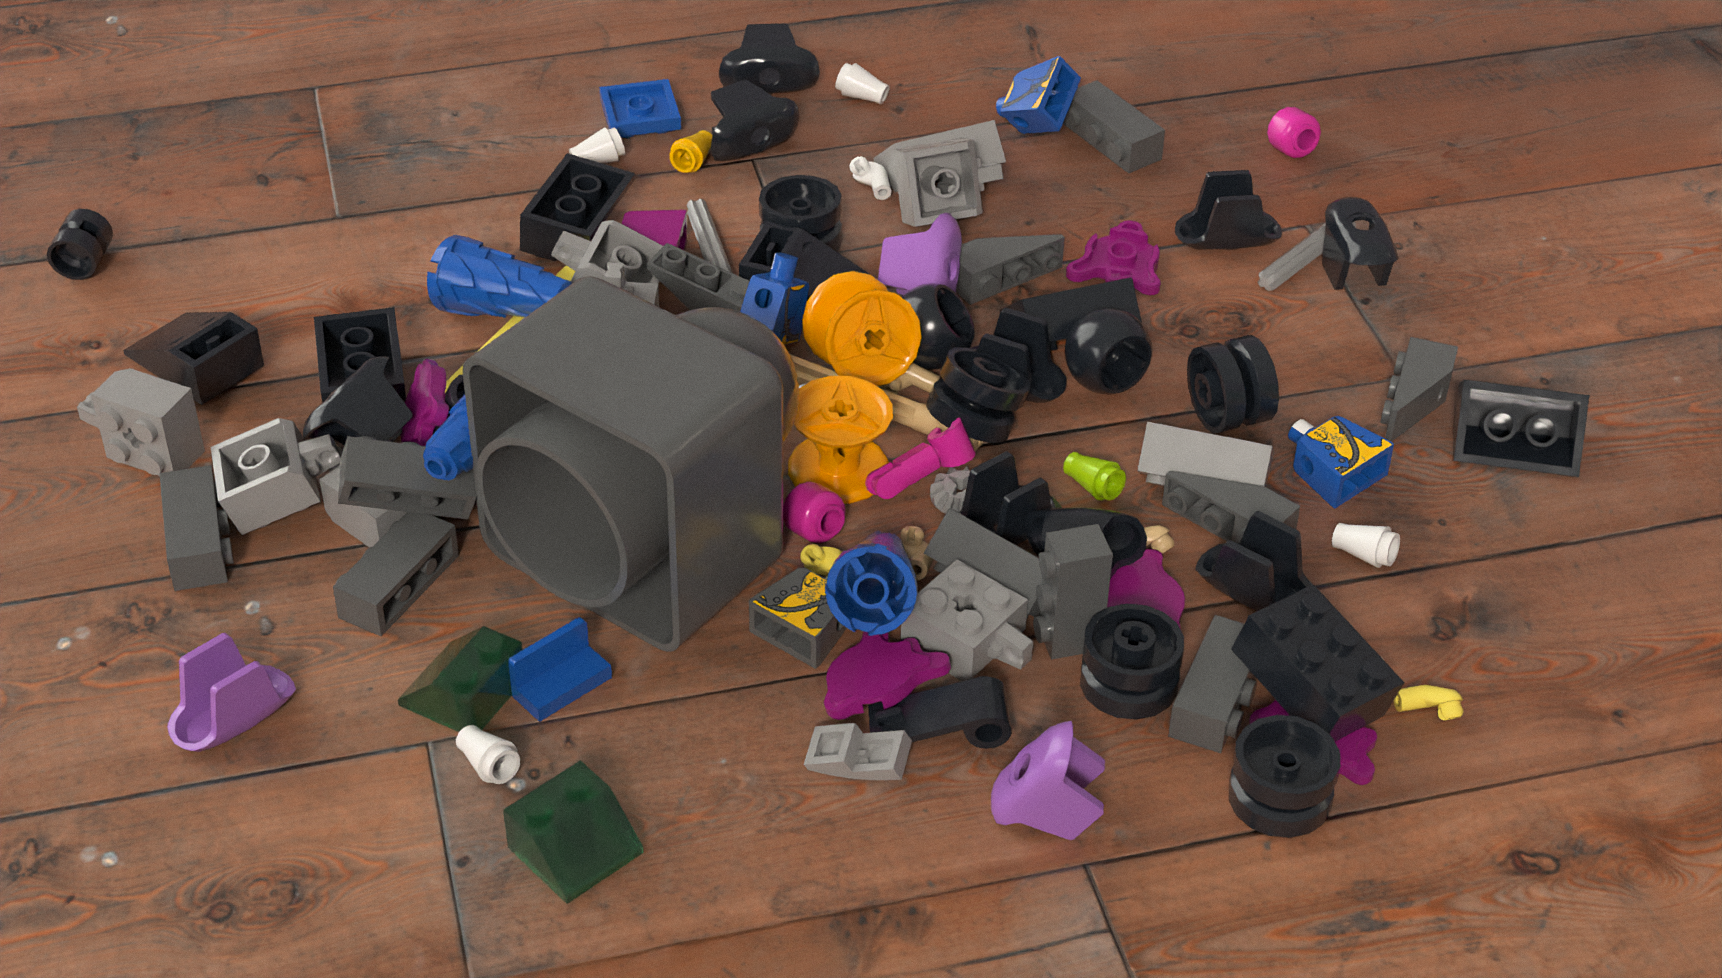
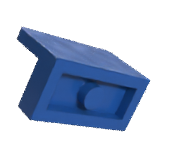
M581 617L574 619L513 655L508 660L512 697L539 722L612 678L611 665L589 646L587 622Z

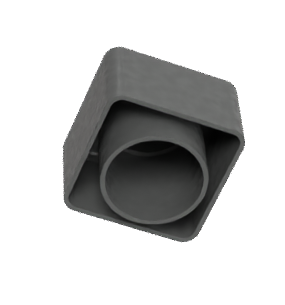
M587 276L576 280L464 362L463 380L481 535L486 545L499 559L529 575L554 595L591 610L662 651L671 652L681 646L780 557L783 549V443L788 437L796 418L799 402V384L793 360L785 345L772 330L759 320L737 310L719 307L693 309L674 315L597 277Z

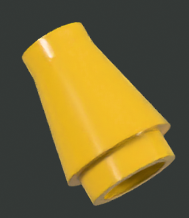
M701 130L694 135L675 141L671 146L669 155L673 167L683 173L697 171L711 150L712 134Z

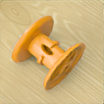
M855 271L833 275L818 285L807 300L802 318L804 339L813 354L827 364H831L838 376H853L870 381L876 386H882L891 383L903 375L915 360L921 342L918 316L909 302L898 294L889 292L886 286L872 275Z
M827 376L811 380L799 388L798 410L794 426L807 439L795 447L788 459V475L795 487L805 482L818 483L839 495L844 504L865 500L873 495L866 489V478L872 471L889 463L881 447L874 443L873 440L885 433L893 419V404L882 389L870 381L853 376Z

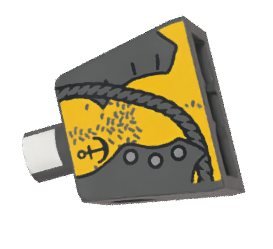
M797 568L749 600V632L815 669L821 665L847 627L834 617L827 604L825 585L828 576L823 578L807 568Z

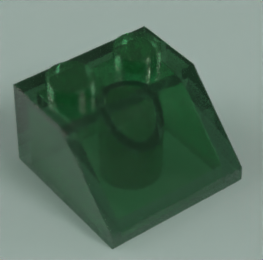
M485 626L451 641L397 699L398 706L458 732L468 725H475L482 730L512 696L508 660L523 650L522 642Z
M581 760L503 809L508 848L566 904L644 853L643 845L611 787Z

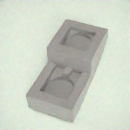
M856 723L815 726L804 766L807 770L837 777L862 780H902L912 740L904 730L863 734Z

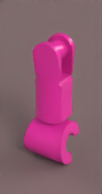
M957 418L953 421L951 426L944 432H941L940 428L936 427L927 436L929 444L922 442L894 459L893 462H889L872 471L866 478V489L871 494L877 495L882 499H891L909 485L916 483L939 469L940 466L956 467L971 461L975 457L976 452L961 419Z

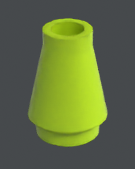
M1072 452L1068 455L1063 465L1064 473L1072 477L1097 500H1113L1120 495L1125 486V472L1121 470L1116 462Z

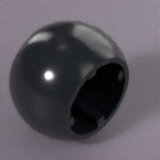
M929 283L910 289L901 296L911 304L920 321L921 342L913 363L927 370L941 369L949 350L955 347H971L975 335L974 324L965 304L952 289L942 284Z
M1100 308L1082 316L1070 330L1065 344V360L1071 375L1081 386L1099 394H1117L1136 385L1146 373L1152 357V343L1147 329L1136 316L1117 308Z

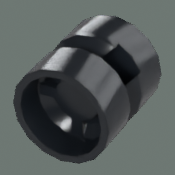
M90 209L71 211L64 219L59 232L48 247L46 255L48 263L54 271L63 277L72 280L89 278L97 269L102 255L106 252L112 241V226L105 217Z

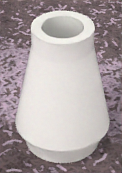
M857 63L853 65L844 64L835 84V88L840 90L843 96L872 101L880 105L886 100L890 89L889 85L881 82Z
M604 127L577 146L570 148L569 154L599 163L618 161V157L625 155V149L616 128L607 130Z
M1338 523L1333 533L1332 546L1342 549L1377 568H1380L1382 565L1390 567L1394 563L1399 551L1400 535L1392 532L1389 526Z
M468 725L458 733L456 738L457 747L465 754L484 782L503 784L512 779L517 773L520 766V756L512 742L482 731L475 725Z

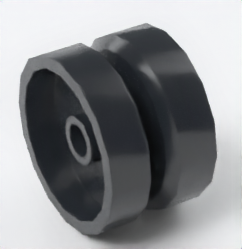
M793 175L769 182L761 190L759 196V215L762 220L760 230L766 221L797 227L805 230L836 252L840 249L842 242V223L840 221L842 195L836 185L816 176Z
M1246 335L1227 340L1224 345L1217 342L1192 349L1187 364L1188 389L1195 412L1208 431L1216 434L1239 428L1242 423L1248 426L1273 419L1277 413L1279 403L1278 378L1271 356L1259 338L1253 335Z
M959 347L949 350L940 370L942 379L934 382L927 398L926 407L935 419L948 428L953 421L960 418L968 437L987 443H1001L1008 439L1016 422L1014 411L1022 408L1028 396L1030 382L1014 366L986 352Z
M1126 603L1110 606L1095 614L1085 627L1080 687L1086 699L1099 711L1124 719L1138 720L1152 717L1169 708L1178 694L1180 668L1184 652V635L1178 624L1164 612L1139 604Z
M1274 715L1259 718L1243 729L1236 741L1233 768L1231 769L1228 801L1236 816L1250 828L1268 836L1292 838L1310 834L1324 824L1331 812L1334 787L1340 771V750L1330 734L1319 725L1300 717Z

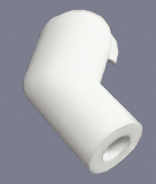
M862 156L854 158L850 163V171L853 173L854 179L859 183L872 187L874 196L877 199L885 200L890 197L892 190L885 168L876 162H869Z

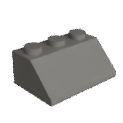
M995 120L897 142L873 158L874 162L885 168L890 186L895 193L898 192L892 149L964 137L973 139L975 157H980L981 164L995 162L1002 165L1006 162ZM939 175L935 183L943 182V177Z
M1147 422L1137 471L1140 474L1147 475L1146 483L1160 486L1165 485L1166 473L1174 471L1266 487L1274 450L1272 445Z

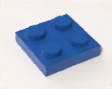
M669 79L599 87L600 101L608 129L615 127L620 137L629 138L640 134H663L673 130H681V117Z

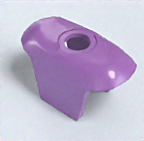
M942 213L926 232L885 238L882 245L878 280L886 286L896 288V292L900 295H904L908 290L929 283L945 285L956 293L960 270L962 234L954 217L950 213Z
M222 633L180 658L181 701L169 719L167 725L169 736L182 749L201 752L214 748L251 729L278 710L295 692V684L287 674L272 666L261 665L258 661H253L246 666L233 639L227 633Z
M1072 721L1062 722L1049 727L1037 739L1026 745L1015 759L997 776L991 792V811L996 823L1001 825L1022 823L1068 840L1075 839L1104 813V804L1084 790V788L1105 770V760L1073 737Z

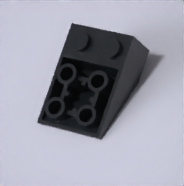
M770 221L764 223L739 263V276L750 281L751 277L755 274L771 272L775 253H785L797 257L798 262L794 278L808 282L807 300L818 285L833 275L850 271L869 274L805 230Z
M186 312L123 350L125 356L159 378L191 388L193 399L201 405L264 366L258 329L232 312Z

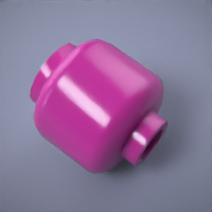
M1286 107L1279 110L1272 117L1268 125L1267 135L1269 142L1275 149L1292 158H1302L1309 155L1318 145L1321 129L1314 116L1296 107Z
M805 482L792 489L786 497L783 505V520L786 527L809 542L823 543L832 539L842 529L845 521V505L842 498L832 490L818 483Z

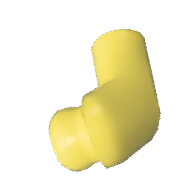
M809 544L802 549L800 559L805 568L818 575L828 576L833 562L842 552L833 547H820L817 544Z
M1421 685L1402 688L1394 699V705L1398 712L1437 706L1438 717L1442 720L1460 718L1464 712L1460 703L1463 701L1462 696L1456 690L1443 687Z

